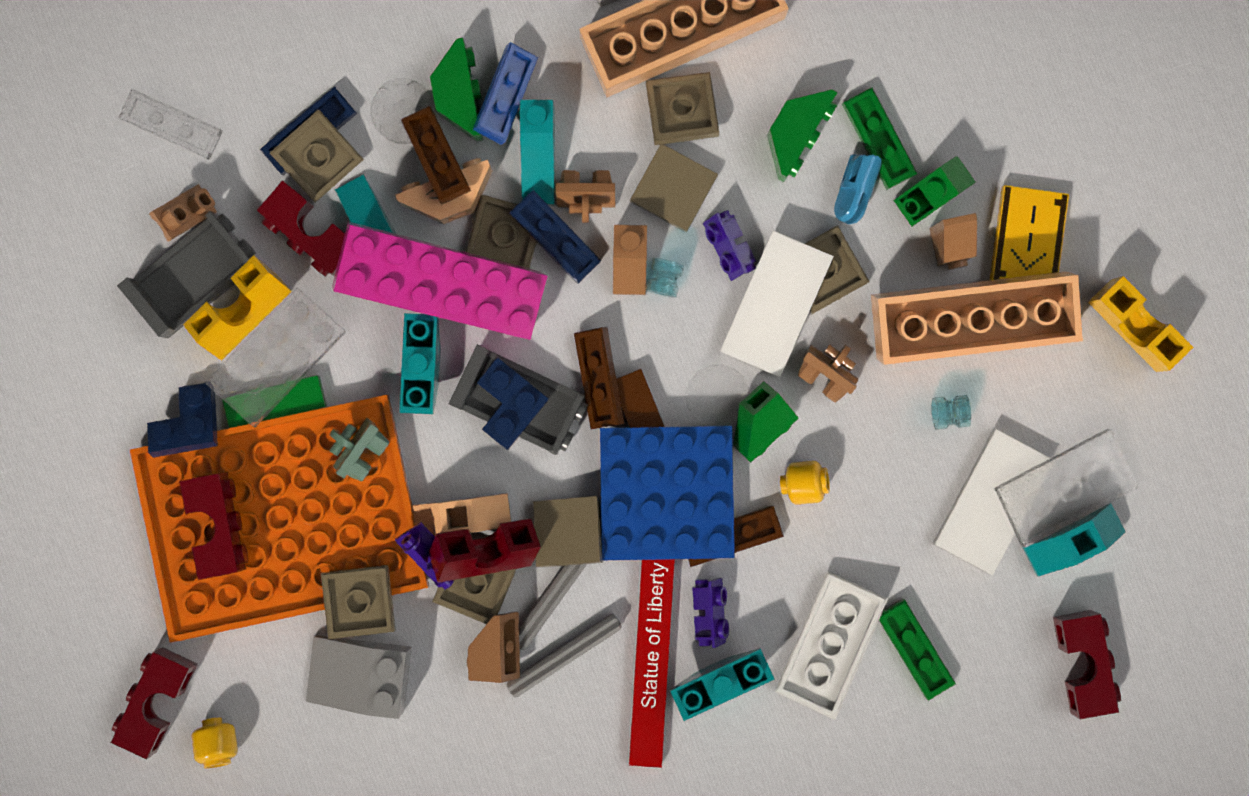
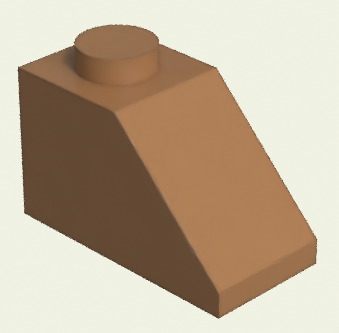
M976 213L944 219L929 228L937 267L947 265L948 270L968 266L967 260L977 256Z
M614 225L613 295H646L647 225Z
M513 611L494 615L468 646L467 667L469 681L503 683L520 678L519 612Z

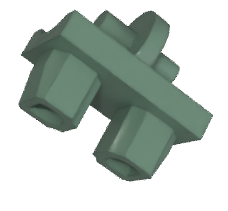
M368 418L365 419L352 439L350 438L356 431V428L349 423L342 433L333 429L329 434L336 440L329 450L331 453L338 456L345 447L333 464V468L336 469L335 473L342 478L348 475L363 481L371 469V465L360 458L365 448L380 456L389 445L388 439L379 431L377 425Z

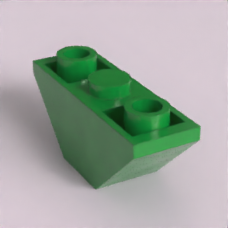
M457 38L430 76L435 109L439 116L479 142L483 141V135L474 131L473 127L479 115L476 99L482 98L479 80L472 79L470 67L476 66L473 47L466 46L463 38Z
M831 89L786 101L767 134L778 180L784 183L788 175L795 178L804 163V160L799 158L805 147L811 150L821 132L816 130L822 119L828 122L838 106L832 102L838 92Z

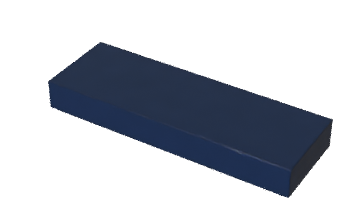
M336 87L332 88L260 149L281 175L284 176L287 172L272 157L270 152L318 109L337 130L358 114Z
M534 190L509 212L519 225L577 284L602 261Z

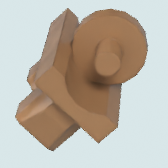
M576 170L562 171L560 183H556L557 207H569V213H582V223H589V213H602V208H615V183H612L610 171L596 170L593 172L592 183H580V173Z
M198 184L153 210L149 215L161 227L164 237L169 242L207 219L205 216L207 212L217 213L214 208L215 201L207 189H202Z
M811 344L805 352L804 361L798 372V376L809 384H812L820 373L829 378L830 381L824 387L822 393L835 403L847 392L852 394L859 380L849 372L856 363L846 357L851 350L846 344L840 351L829 344L824 353Z

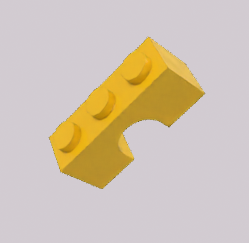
M255 255L231 277V280L240 290L238 299L232 305L226 308H215L206 301L183 324L197 344L221 361L292 292L283 280Z
M1124 276L1111 279L1088 303L1155 372L1170 371L1194 347L1171 324H1163L1148 313L1143 306L1147 299Z

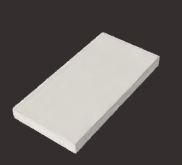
M772 231L720 351L781 377L834 256Z
M993 429L933 544L993 576L1054 460L1007 434Z
M827 571L775 692L836 720L888 598Z

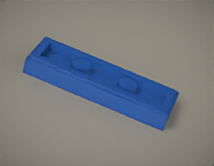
M512 42L506 45L473 127L474 131L500 145L506 142L518 112L520 100L523 99L539 57Z

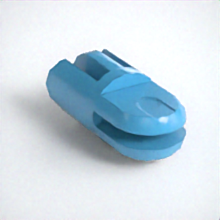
M850 155L834 206V212L838 220L850 225L857 223L864 216L880 171L881 159L879 156Z

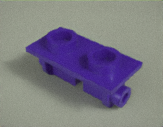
M728 210L720 214L718 212L703 223L706 237L713 244L720 258L721 268L728 274L731 281L756 269L754 263L757 260L747 241L736 245L734 241L743 236L734 214L730 215Z
M422 522L395 538V541L403 551L418 564L435 582L437 587L448 589L453 584L454 580L437 582L428 554L435 536Z
M722 578L708 581V579L695 580V586L692 587L694 610H705V615L694 616L695 640H698L699 646L712 645V648H716L725 644L729 636V623L725 619L724 606L727 603V590L723 586Z

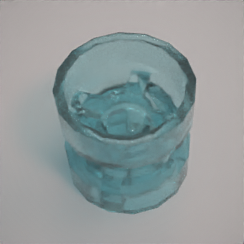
M653 258L650 267L653 275L647 280L645 290L654 294L677 298L679 290L677 278L682 276L684 265L666 259Z
M967 395L955 396L949 400L945 397L932 398L931 413L935 430L947 429L949 425H956L958 428L970 427L971 406Z

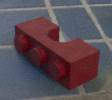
M282 180L257 209L264 216L261 223L274 234H277L279 231L289 238L286 244L301 256L306 252L312 257L314 261L311 263V266L326 277L329 273L335 276L345 232L332 223L323 234L308 236L304 229V220L314 206Z
M228 472L179 481L185 514L203 512L208 514L215 524L213 538L206 544L192 547L198 580L246 570L245 563H248V552L245 544H241L239 531L242 530V520L240 513L234 509L232 498L236 497V488L233 479L228 478Z
M530 518L500 523L498 529L493 534L476 540H472L469 528L437 533L428 554L437 582L439 583L530 567L541 546Z
M1092 610L1053 617L1058 648L1067 654L1083 652L1087 658L1085 673L1077 679L1065 681L1070 713L1078 719L1119 713L1118 702H1121V692L1118 684L1113 680L1112 670L1115 669V660L1111 650L1107 648L1106 637L1109 636V627L1106 619L1100 613Z
M164 647L153 653H148L140 666V671L143 674L139 682L132 685L126 696V701L129 704L125 712H121L112 726V731L115 734L110 743L146 760L157 753L170 722L159 718L155 714L152 707L153 698L156 693H162L174 699L184 694L198 663Z

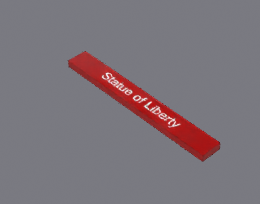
M675 559L642 560L629 766L662 768Z

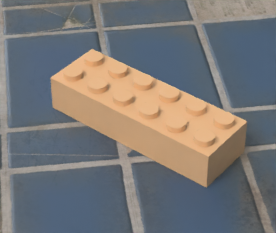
M643 0L580 28L579 32L582 44L606 98L780 22L785 19L789 8L785 0Z
M1067 271L871 294L876 358L884 365L1083 341L1079 277L1077 274Z

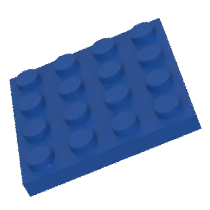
M732 426L600 428L603 561L735 558Z

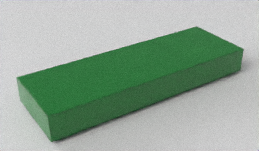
M873 87L842 103L867 154L879 156L881 159L878 175L886 190L917 175Z
M319 375L222 399L229 428L327 407Z
M901 599L883 610L879 622L926 700L929 701L956 685L906 600Z

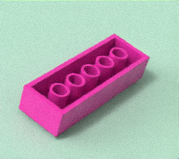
M348 222L332 288L334 292L531 340L548 276L541 271Z

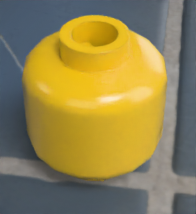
M815 460L792 462L786 469V475L780 476L781 492L783 495L788 494L790 501L795 505L819 503L824 499L825 494L830 492L828 470L826 467L822 468L821 464Z
M221 717L203 720L202 727L194 730L191 735L194 759L197 763L204 764V769L231 764V759L238 753L235 727L229 723H222Z

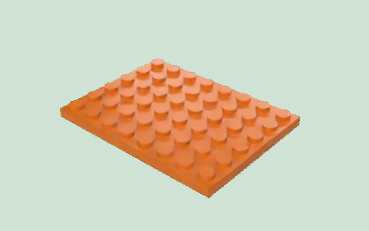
M389 395L217 431L218 446L155 458L148 453V446L130 449L170 643L325 610L321 580L322 572L389 565L392 595L429 587L427 574L395 541V538L414 527L415 522ZM368 418L377 425L379 431L388 439L389 445L380 456L365 448L360 458L369 463L371 469L363 481L348 475L342 478L335 473L336 469L333 468V464L345 447L338 456L331 453L329 450L336 440L329 434L333 429L342 433L349 423L356 428V431L350 438L352 439L365 419ZM228 472V478L233 479L236 488V497L232 499L235 511H238L241 516L242 530L239 531L241 544L244 543L247 548L248 563H245L246 570L238 573L198 580L192 547L208 543L214 536L215 524L213 519L206 513L193 512L185 514L179 481Z

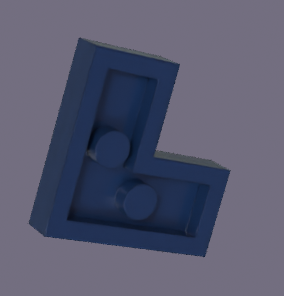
M499 358L493 362L477 382V384L502 403L482 430L506 450H509L548 402L549 398Z
M211 382L179 387L180 417L147 423L148 453L153 458L218 446L215 387Z

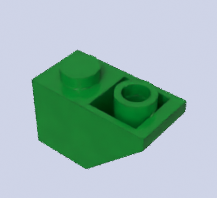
M956 156L893 201L911 227H913L972 186L976 181L959 157Z
M765 381L739 404L733 446L750 463L762 455L779 436L786 433L791 425L799 419L780 394Z

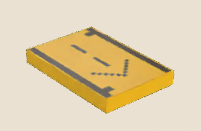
M1007 185L1002 186L989 280L1059 272L1069 194Z

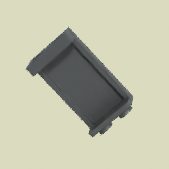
M212 211L205 214L207 219L137 277L134 279L127 277L117 285L158 337L170 338L184 326L183 324L206 301L211 304L235 284L231 277L256 254L255 250L245 239L239 241L232 233L236 228L223 213L218 215Z
M477 344L448 404L488 422L502 403L477 384V382L493 362L499 358L549 398L548 402L519 437L554 455H558L560 450L566 452L574 436L573 433L569 432L574 420L581 421L588 404L583 402L585 395Z

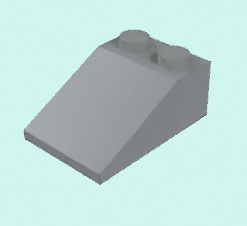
M314 636L306 702L362 715L399 719L405 710L412 647Z

